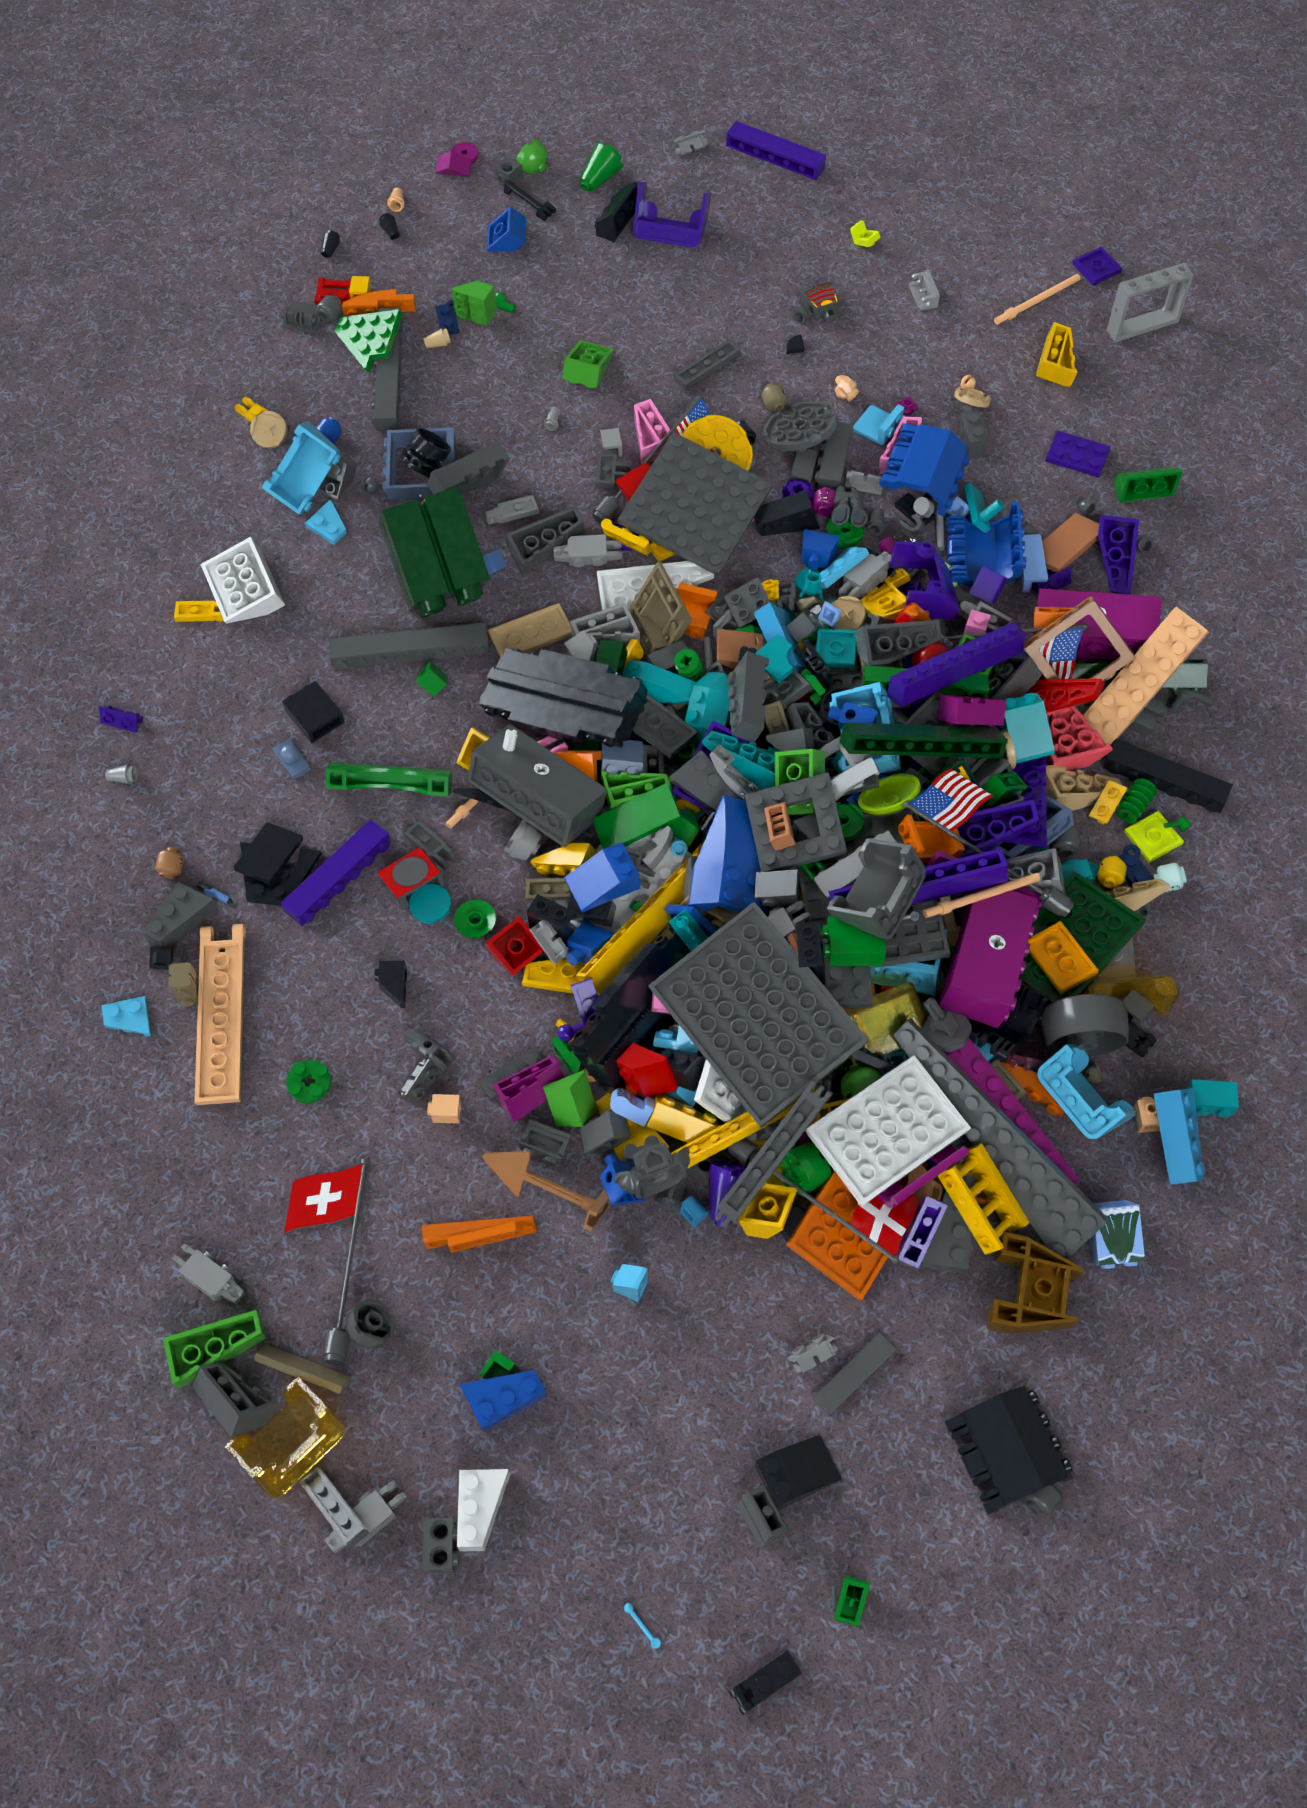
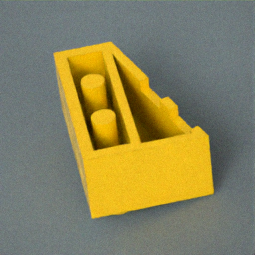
M1056 322L1053 323L1046 337L1036 372L1037 377L1067 387L1072 385L1077 375V369H1075L1074 365L1075 355H1073L1072 351L1073 339L1070 327Z
M665 1094L652 1097L655 1103L654 1110L646 1122L649 1128L690 1143L719 1127L717 1118L711 1114H703L695 1108L685 1105Z

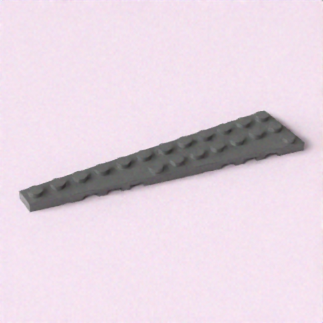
M911 1018L893 1035L909 1058L915 1055L971 1127L965 1135L973 1146L980 1143L983 1144L1031 1226L1047 1248L1068 1259L1102 1228L1109 1219Z

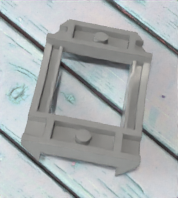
M840 737L819 749L825 752V758L840 750L851 767L831 781L836 801L851 789L864 783L863 779L873 774L876 776L880 774L869 754H848L839 742Z

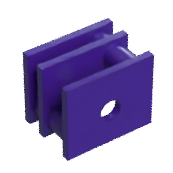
M983 566L969 593L994 605L1008 578Z

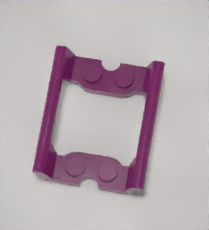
M951 1144L930 1158L937 1164L901 1191L899 1183L896 1182L877 1197L887 1207L895 1208L906 1200L907 1197L962 1160L963 1157L969 1154V1150L965 1146L956 1150Z

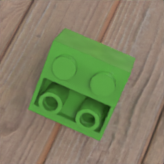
M474 281L453 287L452 295L455 315L461 319H468L476 324L487 326L496 313L494 286Z

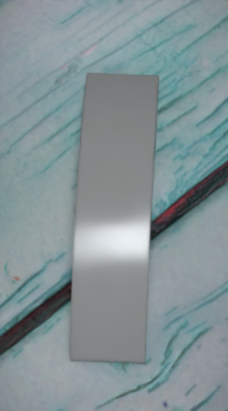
M719 744L710 753V757L721 778L738 795L741 792L746 794L752 793L753 791L748 786L751 782L731 764L735 757Z

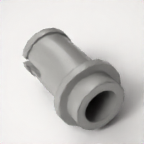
M557 407L549 408L548 416L544 420V426L549 431H554L558 427L560 410Z

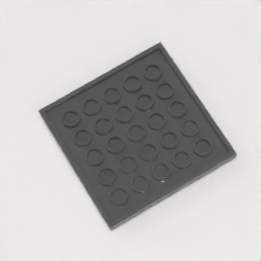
M673 432L621 513L617 523L719 576L771 491L773 484Z

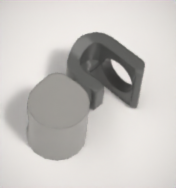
M920 497L914 502L913 507L916 514H913L912 518L917 524L916 527L913 528L906 521L900 520L902 526L915 534L923 533L925 523L922 518H929L934 511L932 501L924 497Z

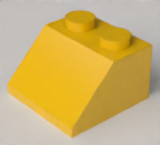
M765 1184L739 1219L747 1236L768 1239L782 1231L797 1189Z

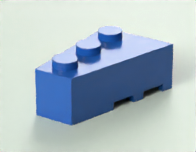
M535 1370L459 1384L483 1432L547 1397L546 1391Z

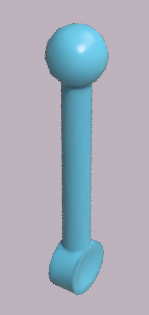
M631 1603L625 1604L624 1611L630 1613L651 1641L652 1648H659L661 1645L660 1640L654 1638L635 1613L634 1606Z

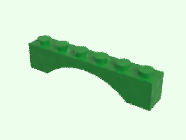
M865 665L862 686L880 682L888 693L890 677L906 670V668ZM973 674L938 691L943 695L988 698V675Z
M330 763L326 768V788L343 790L392 788L414 791L425 795L448 797L452 791V771Z

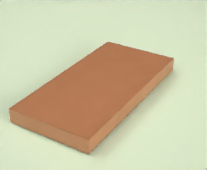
M1074 513L1042 541L1046 568L1055 573L1067 568L1099 539V524Z

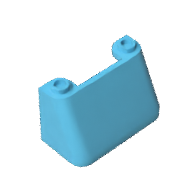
M308 421L297 426L294 431L297 435L293 437L292 445L277 470L273 471L270 481L266 480L262 486V489L298 514L310 510L313 505L311 501L333 464L336 465L341 459V455H339L340 450Z
M880 682L831 694L832 702H830V708L834 706L843 709L844 703H850L877 710V724H895L891 700L887 697L888 693ZM842 754L841 759L838 760V766L840 771L844 772L851 767ZM869 754L878 767L879 773L901 771L900 755Z
M1066 1044L1041 1065L1037 1073L1038 1079L1087 1138H1100L1129 1121L1137 1112L1127 1101L1123 1100L1116 1101L1108 1106L1081 1074V1071L1089 1063L1087 1052L1079 1050L1077 1044Z

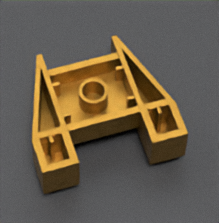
M1004 1232L999 1238L1004 1248L997 1251L995 1262L1020 1267L1015 1303L995 1299L989 1306L986 1329L1006 1334L1071 1328L1078 1321V1317L1065 1315L1070 1278L1077 1280L1084 1272V1269L1029 1237Z

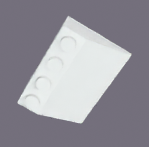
M252 537L245 539L201 564L226 624L269 615L285 606L262 550Z

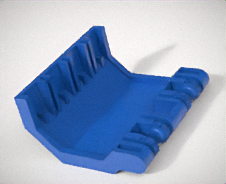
M904 424L898 436L900 441L895 443L886 465L888 469L884 470L879 484L881 487L891 490L905 487L928 492L938 502V515L945 516L947 510L952 507L953 495H956L958 492V482L963 479L964 466L967 467L969 464L970 455H967L968 447L951 430L923 424L918 426Z
M1020 502L1011 503L1007 516L998 521H989L991 529L986 533L977 528L972 521L964 516H948L946 518L947 532L951 534L947 537L948 563L954 565L949 567L952 582L959 585L973 586L983 566L1008 578L1006 584L1021 576L1022 569L1026 568V557H1023L1025 541H1022L1024 525H1021L1023 510H1020Z

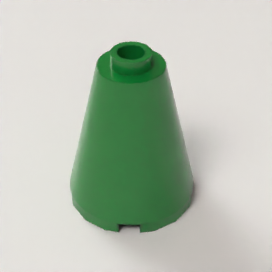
M603 142L596 144L580 178V186L583 190L587 192L594 191L623 168L624 162L621 163L620 161L622 159L621 155L609 144L607 146L602 145Z

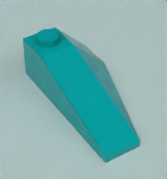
M711 731L702 740V744L711 752L721 744L735 757L731 764L760 790H764L766 787H775V752H781L780 750L768 747V750L756 747L754 742H749V744L738 742L736 737Z

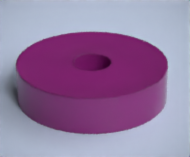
M459 143L451 149V151L471 159V165L478 159V150L471 143Z

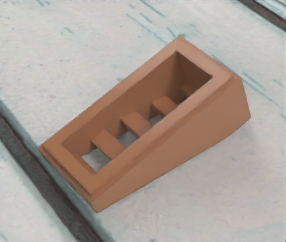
M782 802L764 808L770 842L774 850L778 851L794 846L795 840L786 803ZM783 813L782 815L771 817L772 815Z

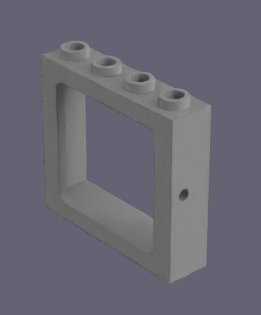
M1185 263L1119 283L1107 331L1114 342L1179 322L1193 279V273ZM1170 285L1163 308L1124 320L1131 297Z

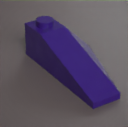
M1100 515L1098 538L1110 591L1112 593L1131 594L1139 519Z

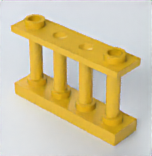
M980 1143L968 1148L969 1154L963 1157L966 1162L958 1169L956 1166L949 1168L938 1175L986 1255L1004 1248L999 1237L1006 1230L1011 1232L1025 1227L1030 1222L985 1147ZM971 1170L978 1182L969 1189L962 1177ZM983 1190L990 1202L981 1209L975 1197ZM994 1210L1002 1221L995 1229L992 1228L987 1219Z

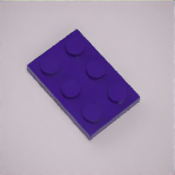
M1057 430L1045 461L1099 478L1111 446Z

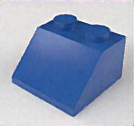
M511 206L488 225L486 250L488 252L516 251L518 248H521L526 241V217Z

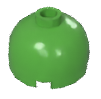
M537 138L531 140L533 142L531 145L526 144L517 155L516 160L522 164V172L525 174H537L539 171L543 172L547 167L548 151Z
M861 1063L848 1067L849 1072L844 1074L840 1083L843 1100L857 1095L883 1077L881 1072L869 1065L862 1066Z

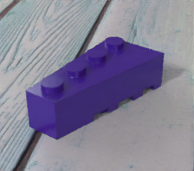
M1034 800L975 811L968 821L957 829L961 838L985 852L1036 828L1039 817ZM964 845L965 851L959 859L978 853Z

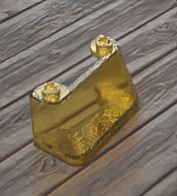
M1147 973L1096 978L1088 985L1082 995L1101 994L1113 996L1117 999H1125L1134 989L1154 1005L1153 1008L1156 1010L1157 1016L1169 1014L1180 993L1177 982L1173 977Z
M913 982L899 985L872 996L873 1007L844 1009L869 1039V1042L863 1046V1048L870 1050L869 1055L877 1058L878 1054L884 1056L902 1049L893 1035L910 1018L922 1030L927 1017ZM851 1057L846 1060L849 1067L857 1063H861L862 1066H868V1064Z
M299 1377L289 1384L284 1392V1398L288 1405L253 1438L246 1433H242L233 1437L224 1446L272 1498H279L284 1495L340 1441L345 1433L344 1425Z

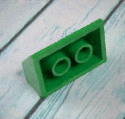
M1160 467L1157 469L1118 473L1114 482L1118 501L1121 503L1174 496L1183 471L1176 467Z

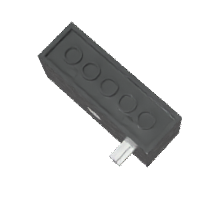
M511 724L505 726L473 750L467 778L468 782L564 848L594 824L592 818L601 815L608 790Z

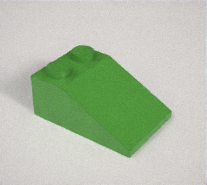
M579 340L565 357L562 379L573 384H584L588 388H597L602 381L614 349Z
M804 749L775 752V786L825 773L824 751ZM813 801L787 807L789 815L815 814Z

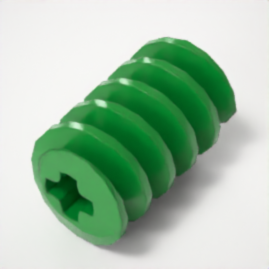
M683 649L676 654L674 664L680 676L698 682L706 675L705 667L695 651Z
M1136 779L1128 791L1125 792L1115 809L1117 816L1128 824H1135L1137 819L1140 818L1141 813L1145 811V807H1148L1150 801L1154 799V795H1157L1156 786L1146 779Z

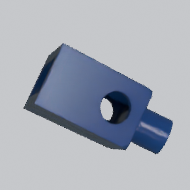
M804 529L801 563L808 565V568L811 570H816L819 567L827 568L837 554L840 536Z
M844 703L843 709L831 706L828 714L829 719L838 721L839 729L843 730L844 722L877 724L878 721L877 710L850 703Z
M582 922L567 940L568 952L570 953L567 955V961L573 966L579 962L587 964L615 933L588 922Z
M616 1153L609 1154L604 1159L607 1168L600 1175V1179L612 1206L644 1202L646 1198L638 1199L635 1194L623 1191L614 1182V1177L617 1173L630 1171L635 1166L634 1161H620Z

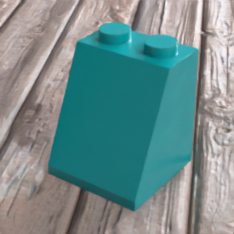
M1027 693L1023 697L1005 699L1007 702L1004 726L1000 725V730L1006 729L1011 736L1016 754V764L1055 754L1046 709L1041 697L1037 693Z

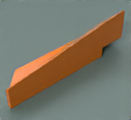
M534 1216L422 1225L423 1241L426 1250L448 1245L451 1253L537 1232Z

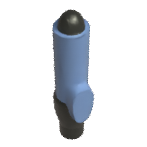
M198 882L196 887L201 889L207 896L214 897L227 905L233 903L228 895L208 884Z

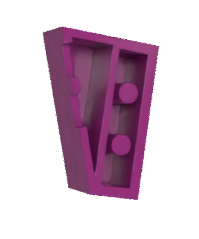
M940 695L938 720L945 721V725L958 726V724H964L966 727H977V725H983V727L1004 726L1007 700Z
M550 1056L493 1084V1088L502 1108L515 1123L547 1100L542 1086L564 1078L559 1063L553 1056Z

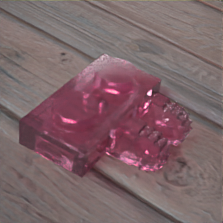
M1013 1055L1006 1062L997 1057L995 1058L1001 1063L1010 1064V1068L1022 1065L1025 1071L1031 1070L1035 1072V1069H1039L1043 1064V1060Z

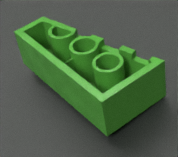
M254 1310L163 1338L172 1384L180 1389L196 1379L200 1367L217 1361L225 1363L265 1340L266 1333L260 1313Z

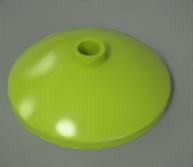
M910 774L888 776L879 780V788L863 791L858 798V805L863 812L870 815L895 814L905 809L903 807L905 801L911 802L917 798L921 790V784L917 777Z

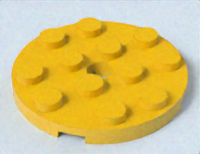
M708 415L693 421L682 434V437L709 451L717 449L720 457L749 471L753 455L752 446L744 429L730 418L720 415Z

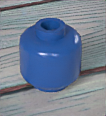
M331 417L323 418L316 427L333 444L336 443L342 434L341 424Z

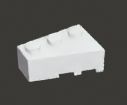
M509 1469L459 1470L457 1548L459 1551H485L497 1511L511 1475Z

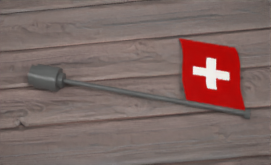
M361 1159L360 1165L342 1171L310 1175L294 1181L284 1234L301 1228L333 1224L354 1217L337 1327L326 1332L323 1350L324 1362L333 1365H341L344 1359L347 1358L350 1336L342 1328L366 1169L370 1164L368 1159Z

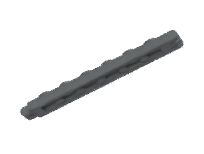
M815 1079L809 1084L716 1209L720 1212L716 1215L715 1220L719 1222L724 1215L727 1217L722 1223L723 1227L726 1228L731 1221L733 1223L738 1221L833 1093L831 1091L826 1092L824 1097L821 1096L826 1088L823 1085L815 1092L813 1089L818 1083Z

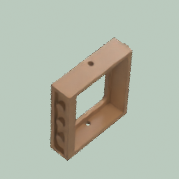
M1092 595L1024 642L1025 651L1047 680L1060 678L1040 653V647L1086 615L1093 617L1120 654L1118 659L1088 679L1109 680L1116 674L1117 670L1126 668L1133 663L1135 659L1133 651Z

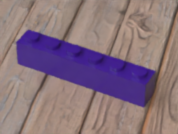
M736 121L727 132V147L800 175L817 180L825 169V154Z
M370 819L281 902L284 912L300 926L311 922L321 908H326L336 894L342 893L345 886L351 880L358 878L362 869L370 866L379 853H383L389 848L391 843L389 834Z

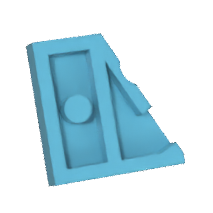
M330 500L305 522L307 528L333 545L347 533Z
M145 996L101 1005L103 1022L106 1028L121 1029L124 1032H135L144 1034V1036H151Z

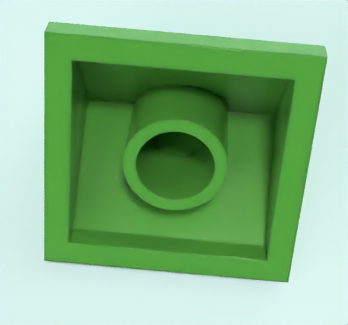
M584 1070L542 1086L557 1127H583L598 1110Z

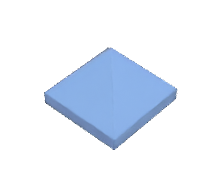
M956 496L951 509H948L947 513L951 516L965 517L969 512V507L966 502Z
M825 601L818 618L835 628L842 611Z

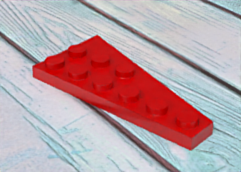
M1102 679L1037 680V683L1027 693H1037L1044 701L1046 713L1097 700L1105 683Z

